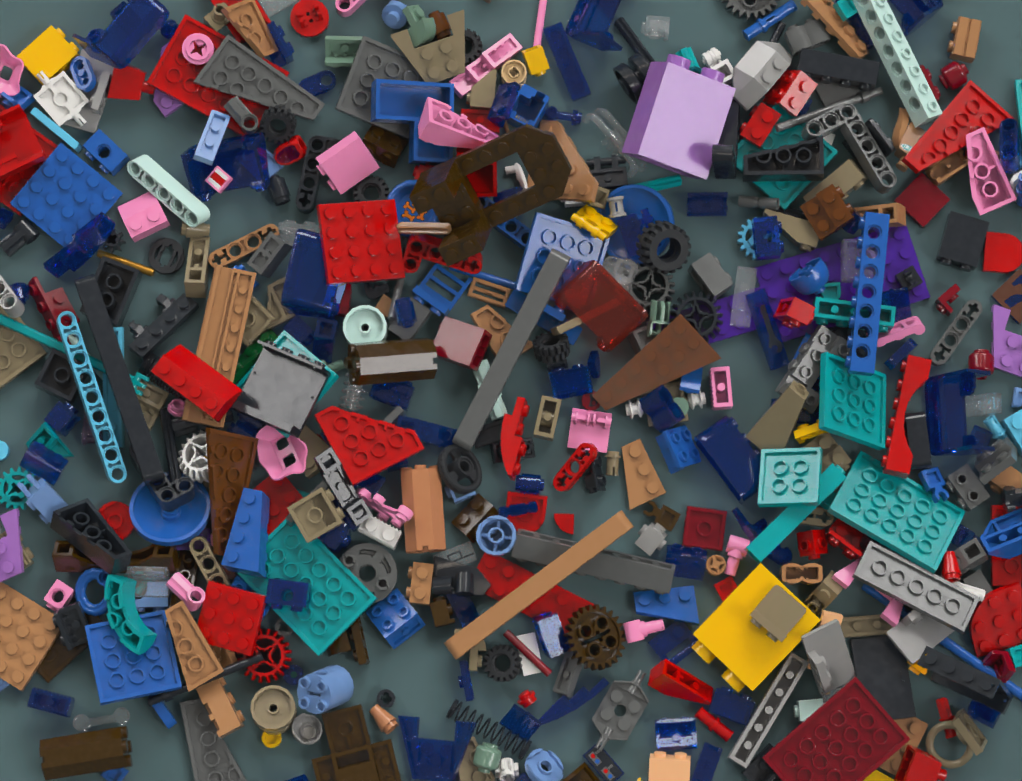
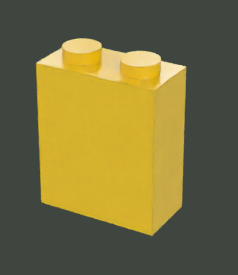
M52 25L16 56L24 62V67L42 86L44 84L36 77L40 71L43 70L49 79L54 78L62 71L66 72L70 68L71 61L75 57L80 56L78 54L79 48L72 41L68 43L64 39L66 37L64 32L59 27L55 29Z

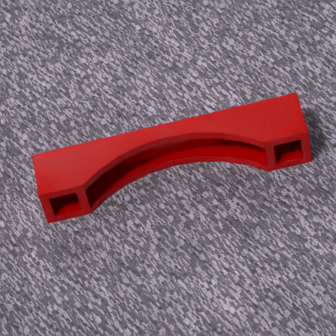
M908 355L905 360L901 361L899 372H902V377L898 379L896 384V391H899L898 397L894 398L892 409L895 410L894 417H890L888 424L891 432L890 436H886L885 440L887 452L886 455L882 456L880 465L884 467V474L905 479L910 474L913 454L905 437V411L912 395L928 380L932 362L930 359Z

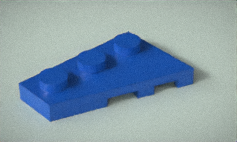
M694 585L671 588L670 593L665 594L655 593L654 590L633 592L636 614L659 619H671L680 623L682 621L699 626Z

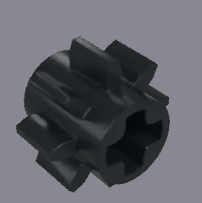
M115 228L112 229V232L105 230V237L100 238L102 242L106 243L102 248L104 250L110 248L111 254L114 253V250L122 251L121 245L126 244L125 240L121 239L124 234L122 232L117 234ZM111 238L116 240L115 244L111 243Z

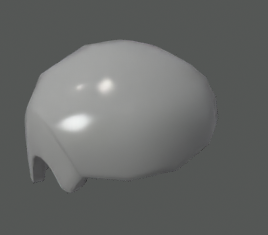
M301 713L294 718L291 724L294 739L304 745L316 743L320 740L323 733L322 723L315 715Z

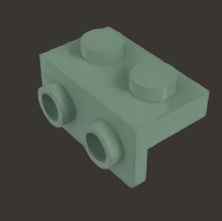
M325 36V66L332 68L340 66L351 67L363 36Z

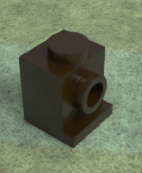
M445 596L434 598L433 603H430L435 627L454 624L455 619H450V615H453L451 603H446Z

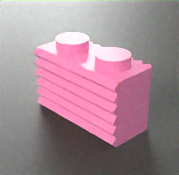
M712 367L708 372L710 378L709 385L711 386L710 397L712 398L711 409L713 411L731 409L733 407L730 367Z

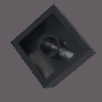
M53 348L34 383L35 387L73 405L79 391L67 355ZM73 358V360H74V362H75L76 364H78V365L83 364L82 362H80V361H78V360H76V359ZM83 373L80 375L82 383L85 382L88 374Z

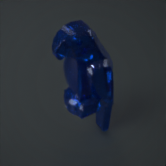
M738 507L732 510L743 532L751 542L768 526L764 518L755 524H750ZM779 544L766 557L782 566L792 560V552L788 547L781 548Z

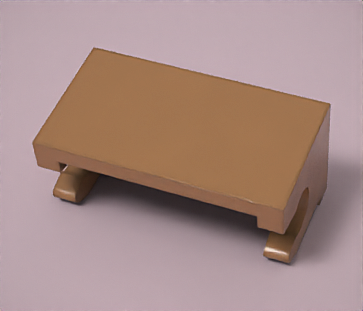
M961 149L946 157L937 165L927 169L925 173L930 181L938 187L968 167V158L963 156L964 151Z

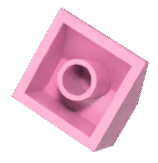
M150 192L117 207L134 242L170 226L158 199Z

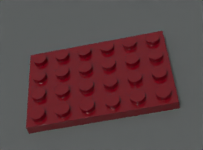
M855 676L762 758L782 781H863L904 746L910 738Z

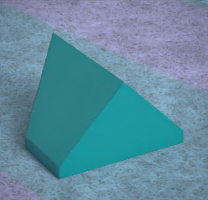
M44 422L26 443L37 460L39 458L74 457L53 427L47 422Z

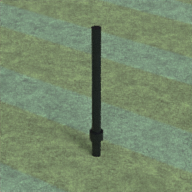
M262 653L223 668L224 671L200 686L264 661ZM186 683L182 685V689L160 693L148 698L149 706L162 701L168 702L173 700L175 696L187 692Z

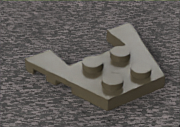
M464 10L447 15L453 36L418 48L413 47L407 29L391 34V38L425 82H438L465 73Z

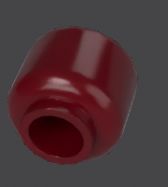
M953 61L940 69L938 78L945 89L955 90L968 81L967 74H969V71L964 63L960 65L957 61Z
M976 349L968 357V373L975 376L977 380H985L987 376L994 373V356L989 350Z

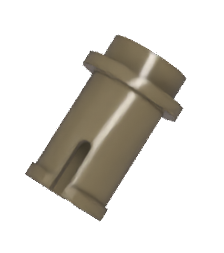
M607 451V455H605L607 457L606 475L619 476L618 466L621 456H619L617 451Z

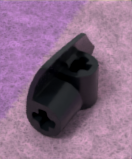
M434 556V595L484 596L491 587V584L478 568Z

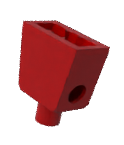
M116 60L107 98L141 100L142 93L154 95L155 88L145 81L147 72Z
M908 744L894 780L944 781L947 777V771L941 768L942 763L935 756Z

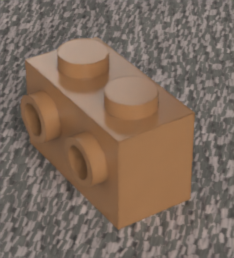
M413 562V567L409 566L408 578L411 579V587L407 586L406 599H409L410 604L430 606L434 564Z

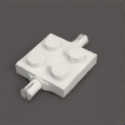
M43 70L40 71L36 77L44 85L33 97L59 127L70 119H74L82 127L83 124L80 120L84 124L87 121L79 113L90 102L88 98L76 87L75 83L64 71L51 79L46 76Z

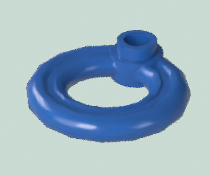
M91 568L85 570L75 584L76 602L80 601L83 611L88 615L99 616L108 611L107 600L103 598L100 603L93 604L86 596V587L92 580H97L100 585L104 586L105 590L108 573L103 569Z

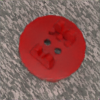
M301 0L291 10L290 21L296 33L304 38L314 37L327 29L329 14L322 2L318 0Z

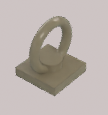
M962 708L956 713L953 721L940 722L930 729L926 737L927 753L935 756L942 763L941 767L953 769L965 765L972 758L973 753L977 756L983 752L988 740L967 711ZM944 729L955 730L959 740L964 745H967L962 757L957 760H946L937 754L934 748V739L940 731Z

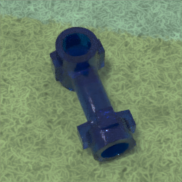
M551 106L545 111L544 117L551 121H556V119L571 121V125L576 126V124L581 123L582 113L578 112V110H573V113L560 112L555 106Z

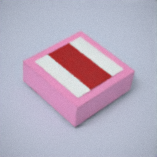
M218 165L205 179L220 194L233 180Z

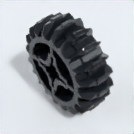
M692 291L691 298H689L688 294L685 293L683 295L685 301L679 297L677 299L679 305H672V308L676 311H670V315L675 318L678 317L682 309L691 304V313L684 317L709 343L708 335L714 339L716 337L714 332L719 333L721 330L716 325H723V321L718 320V318L723 317V313H717L721 306H713L717 302L716 299H713L711 302L708 301L711 296L710 294L706 298H702L703 292L700 291L699 296L696 297L695 291ZM698 303L706 306L711 313L702 312L699 309ZM695 311H696L697 317H701V318H702V319H699L698 325H697V322L695 321V319H691V317L693 318ZM713 319L712 326L707 331L701 333V324Z

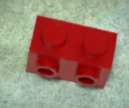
M796 297L784 298L780 300L773 317L782 321L781 324L787 328H799L807 326L812 322L815 316L813 312L816 307Z

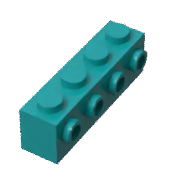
M816 297L813 301V306L816 308L813 312L815 316L812 321H816V324L819 325L836 323L837 327L847 328L849 318L853 316L854 308H851V301ZM881 305L878 332L886 333L894 327L896 307ZM860 310V315L863 318H869L868 310Z

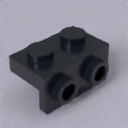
M80 601L56 609L52 618L55 627H59L61 632L60 640L62 645L66 646L67 650L70 651L75 646L87 643L85 626L89 625Z
M770 743L741 772L749 781H773L778 776L762 758L773 748Z

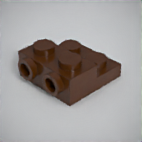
M833 184L800 206L821 241L855 220L853 214L856 212L850 203L846 204L843 197L845 194L839 186L835 187Z

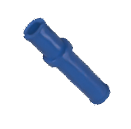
M789 0L762 19L758 18L753 25L742 30L746 40L750 41L758 34L767 32L769 27L797 11L798 8L795 2Z

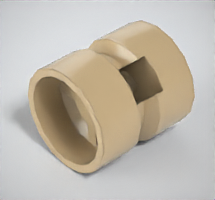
M509 60L502 66V84L507 90H520L523 84H526V67L519 60Z

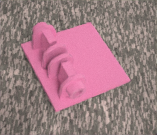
M572 408L567 448L577 449L582 443H592L597 447L598 452L607 453L612 413Z

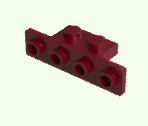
M35 276L27 284L28 292L33 296L37 304V310L43 315L47 329L51 331L54 339L62 342L56 325V320L60 313L70 311L75 315L78 324L80 320L62 287L45 293L38 278ZM68 316L61 317V323L64 326L71 325V319ZM67 337V342L70 345H72L69 338Z

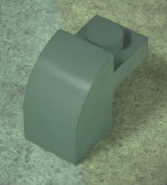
M419 5L406 6L402 11L411 26L408 32L413 47L418 48L431 43L436 33L434 18H426L424 11Z

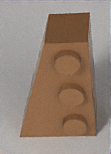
M224 677L195 688L209 713L210 720L213 721L218 730V736L222 738L245 726L243 723L245 721L241 710L237 711L234 706L236 700L231 691L227 693L224 687L227 684Z

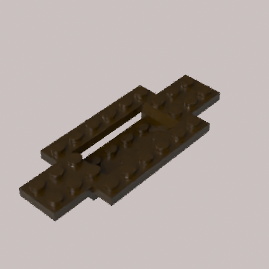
M362 704L321 714L331 754L311 759L317 781H379V779L380 781H402L392 740L388 739L371 744Z

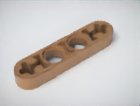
M274 224L265 225L213 251L208 258L209 264L212 268H215V265L218 264L213 263L214 257L218 255L221 258L225 256L223 252L226 251L230 260L227 261L225 257L221 259L220 265L227 267L255 253L262 244V239L258 234L262 233L265 236L268 234V230L271 229L272 231L276 230L274 234L280 236V230ZM252 237H256L259 240L258 246L254 248L248 245V240ZM234 246L241 248L240 255L236 257L230 254V250Z

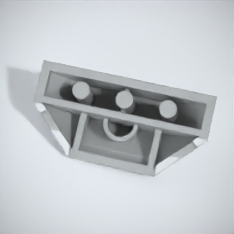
M757 40L733 68V87L736 88L733 99L746 111L749 110L770 90L791 65L793 56L779 43Z

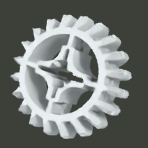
M200 430L199 435L193 433V438H186L187 443L181 444L183 450L178 451L180 455L178 462L180 463V469L186 477L191 478L194 482L197 480L202 484L204 480L209 483L208 459L201 455L207 456L206 433Z

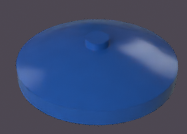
M639 184L625 185L615 189L608 196V198L624 196L622 201L624 212L627 213V216L610 218L613 223L618 225V228L610 236L606 252L620 262L642 264L638 259L640 256L636 253V250L639 249L636 247V242L640 240L637 238L638 235H642V229L644 227L648 228L649 223L655 224L657 220L662 222L663 220L675 225L674 214L666 198L655 189ZM609 202L606 203L605 209L598 208L597 211L607 218L610 215ZM669 237L659 243L657 248L658 256L669 246Z
M164 472L167 479L170 481L169 472ZM197 480L193 481L195 488L194 499L173 511L166 512L160 508L146 484L142 482L134 491L129 505L130 518L134 529L145 540L161 546L180 545L194 539L204 530L211 515L210 498L206 488Z

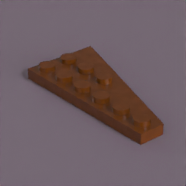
M680 314L592 396L605 410H608L722 358L685 317Z
M205 427L214 554L224 556L243 488H249L259 439Z

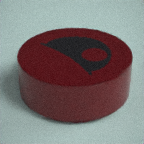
M587 391L582 396V406L586 410L595 411L601 406L592 396L596 391Z

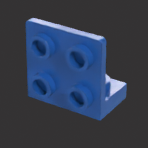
M398 588L393 590L384 600L366 611L367 616L393 649L397 648L426 625Z

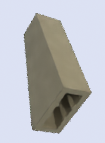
M793 380L751 428L746 437L760 449L786 448L809 395L805 386Z

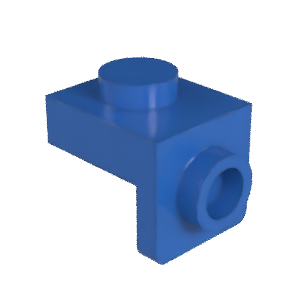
M20 86L19 94L15 96H9L4 91L0 93L4 100L2 104L6 109L19 104L24 110L36 100L33 97L34 95L22 86Z

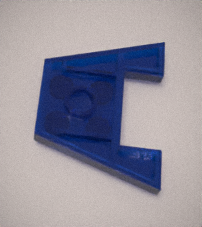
M399 715L398 718L412 778L430 781H454L477 722L456 721L455 739L451 741L419 738L420 717Z

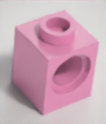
M57 579L44 597V600L48 602L46 606L53 611L67 606L74 597L75 590ZM61 591L64 598L61 602L57 603L54 596L57 592Z

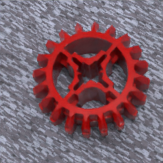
M259 629L257 641L269 639L274 641V643L267 648H261L256 643L254 651L256 655L260 653L257 649L265 653L266 650L269 651L267 656L272 663L264 659V661L246 667L248 670L244 675L249 676L252 673V681L257 676H259V683L263 682L264 677H266L267 683H271V676L277 681L278 676L276 674L279 672L280 675L284 676L285 673L281 669L283 667L285 669L290 668L285 664V661H292V658L286 657V654H291L292 650H285L290 644L289 642L281 643L285 639L283 635L277 639L278 631H275L271 636V629L266 630V635L263 634L262 629ZM278 646L281 651L279 664L273 660V653ZM238 653L243 655V658L237 659L238 662L248 658V655ZM265 663L274 669L267 673L255 671Z

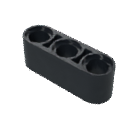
M925 412L905 413V437L913 454L910 471L931 469L932 462Z

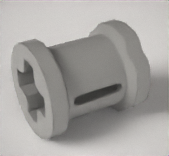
M624 196L606 198L610 208L609 218L627 216V213L624 212L622 201Z

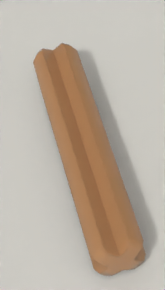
M399 222L396 226L400 234L448 235L452 231L450 223Z

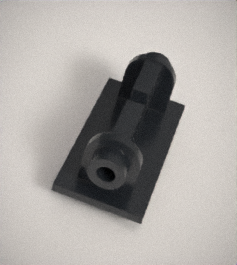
M597 454V457L584 472L590 471V475L584 476L586 490H589V494L597 493V491H606L605 486L607 482L604 474H602V459L599 454Z

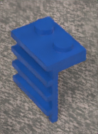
M435 263L419 286L416 285L412 290V294L415 300L422 305L428 306L433 314L438 317L441 315L444 318L453 309L473 279L469 277L464 283L441 267L440 264ZM436 269L462 287L460 291L456 292L433 276ZM428 280H432L455 296L452 302L427 286Z

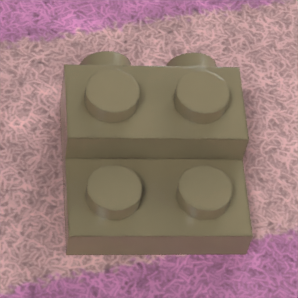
M829 432L819 435L803 447L822 448L821 473L832 463L835 466L839 465L844 471L850 468L849 463L852 460L843 448L836 443Z
M321 487L287 507L307 543L345 523L343 521L345 514L340 507H335L332 502L335 500V497L330 489L325 490L324 487Z

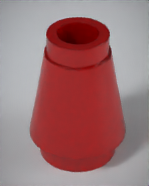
M947 551L943 556L941 577L951 583L960 581L962 573L955 552Z

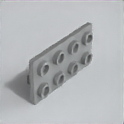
M82 49L80 56H84L90 61L96 77V85L90 92L81 91L90 101L79 113L87 122L84 124L80 120L83 124L80 127L74 119H70L63 125L94 134L97 131L107 101L115 61L118 59Z
M913 610L895 627L887 631L886 635L909 663L914 664L920 659L926 646L934 648L955 630Z
M837 619L801 636L820 695H824L848 683L855 677L854 667Z

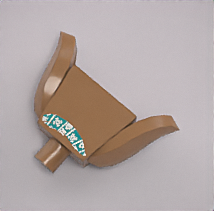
M899 107L898 119L892 134V142L896 149L894 155L900 159L896 167L900 171L906 172L909 167L901 160L926 131L920 127L915 128L912 122L908 125L909 114L906 109ZM939 161V162H937V163L931 165V166L928 167V168H931V167L937 165V164L940 163L941 161Z

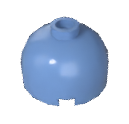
M500 515L489 516L478 525L476 541L486 554L503 556L509 553L515 546L516 529L513 523L506 517Z

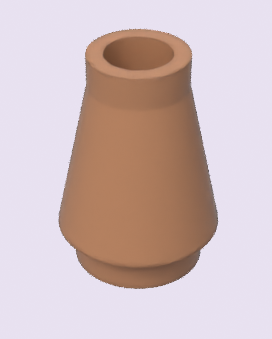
M376 704L369 711L380 731L386 735L398 726L397 718L384 710L379 704Z

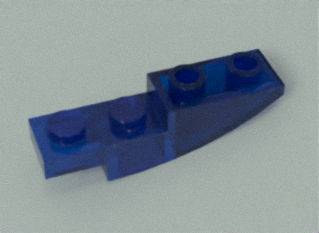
M101 212L72 235V242L44 262V268L56 278L62 276L69 269L75 272L101 247L115 227V222Z

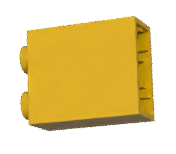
M759 563L696 629L693 635L698 641L691 648L708 664L717 657L726 665L728 669L721 677L738 693L745 686L753 691L802 640L801 636L810 632L820 619L765 566ZM775 585H779L806 608V613L782 642L779 640L774 642L766 635L768 633L767 629L763 626L759 629L750 621L752 619L750 613Z

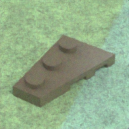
M474 736L453 740L459 781H496L491 770L489 774L478 771V767L473 764L475 750L478 746Z

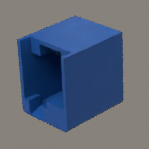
M523 84L506 114L507 123L516 128L529 124L537 129L549 108V96L527 84Z

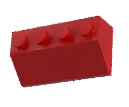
M181 344L164 354L151 370L157 378L218 423L243 392L242 389Z

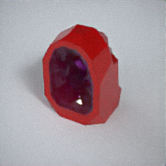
M295 135L288 142L285 141L275 149L273 159L280 165H290L306 155V144L301 136Z

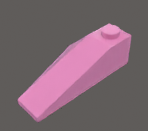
M430 97L426 99L418 125L419 139L424 142L439 146L473 149L499 137V135L481 124H472L467 120L466 115L461 114L459 116L450 110L452 107L448 104Z
M982 127L965 135L971 197L979 215L989 213L1017 200L985 128Z

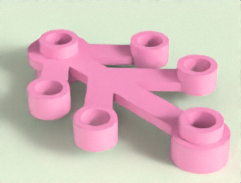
M358 488L356 491L358 496L363 498L366 505L378 513L376 517L384 521V523L391 518V524L400 529L414 515L404 505H400L398 509L385 505L386 499L378 493L372 498V494L365 488Z

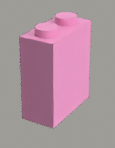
M355 131L316 157L319 163L316 167L323 176L327 174L329 177L327 183L333 191L337 189L340 194H343L380 168Z

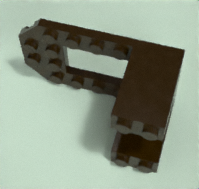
M525 124L420 174L409 198L418 215L433 209L440 223L451 224L452 231L448 235H444L438 248L447 267L483 251L493 227L563 196L572 166L554 133L546 130L542 131L534 128L535 126ZM517 152L535 185L484 208L466 175Z

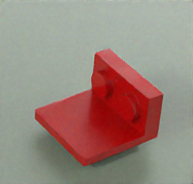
M837 518L825 534L827 543L834 548L838 546L843 550L842 554L850 560L861 558L864 550L860 547L859 542L863 534Z

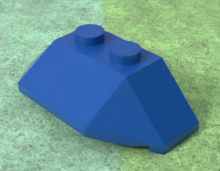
M1022 508L990 520L980 537V541L988 555L1011 559L1022 554Z

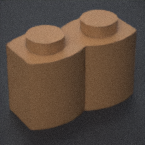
M788 563L779 568V581L785 585H794L799 582L805 585H814L823 580L822 566L816 563H808L803 566L796 563Z

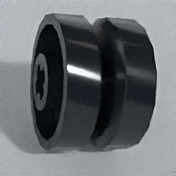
M635 53L628 58V65L621 63L613 68L619 84L635 104L638 103L649 69V64L639 53Z

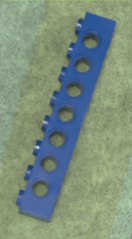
M865 212L863 217L859 219V229H862L861 237L857 239V249H860L859 257L856 256L855 268L858 269L857 276L853 278V288H856L855 296L851 298V308H854L853 316L849 318V328H852L851 336L847 338V348H850L849 356L845 358V368H848V374L872 376L875 371L890 214ZM869 230H874L877 233L876 239L868 236ZM866 250L874 251L875 258H868ZM864 270H871L874 275L873 278L865 277ZM868 289L872 294L871 298H865L862 295V290ZM860 310H868L869 318H863L860 315ZM858 329H865L868 333L867 338H861L858 335ZM856 349H863L866 356L859 358L856 355Z

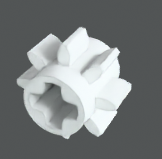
M502 758L498 769L495 770V778H500V781H514L515 777H519V763H514V760L511 758Z

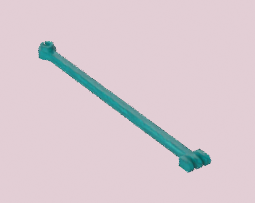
M0 313V325L66 354L62 342ZM74 355V359L84 363L82 355ZM88 355L92 368L106 374L102 361ZM139 372L135 376L129 374L136 394L142 396L143 392L137 390V387L146 389L147 385L140 381L143 379L149 382L150 378Z

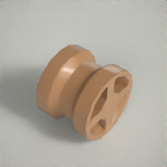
M712 555L707 559L705 569L710 575L718 576L726 569V561L720 555Z

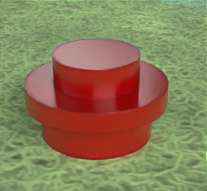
M534 690L523 691L518 696L519 700L517 703L522 705L523 708L534 703L537 699Z

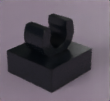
M913 265L895 275L904 293L923 283Z

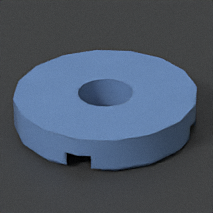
M539 748L533 750L527 756L524 764L525 771L532 781H560L563 778V764L553 752L549 750L544 751ZM541 764H542V765H545V766L547 767L548 771H545V770L541 767Z

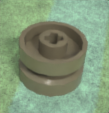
M269 685L263 687L255 693L251 701L250 711L255 725L269 735H279L287 732L291 728L294 718L297 717V708L293 696L287 689L281 686Z

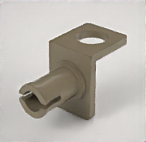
M225 2L216 4L217 7L214 6L213 10L203 17L204 25L218 32L230 22L221 11L228 7Z

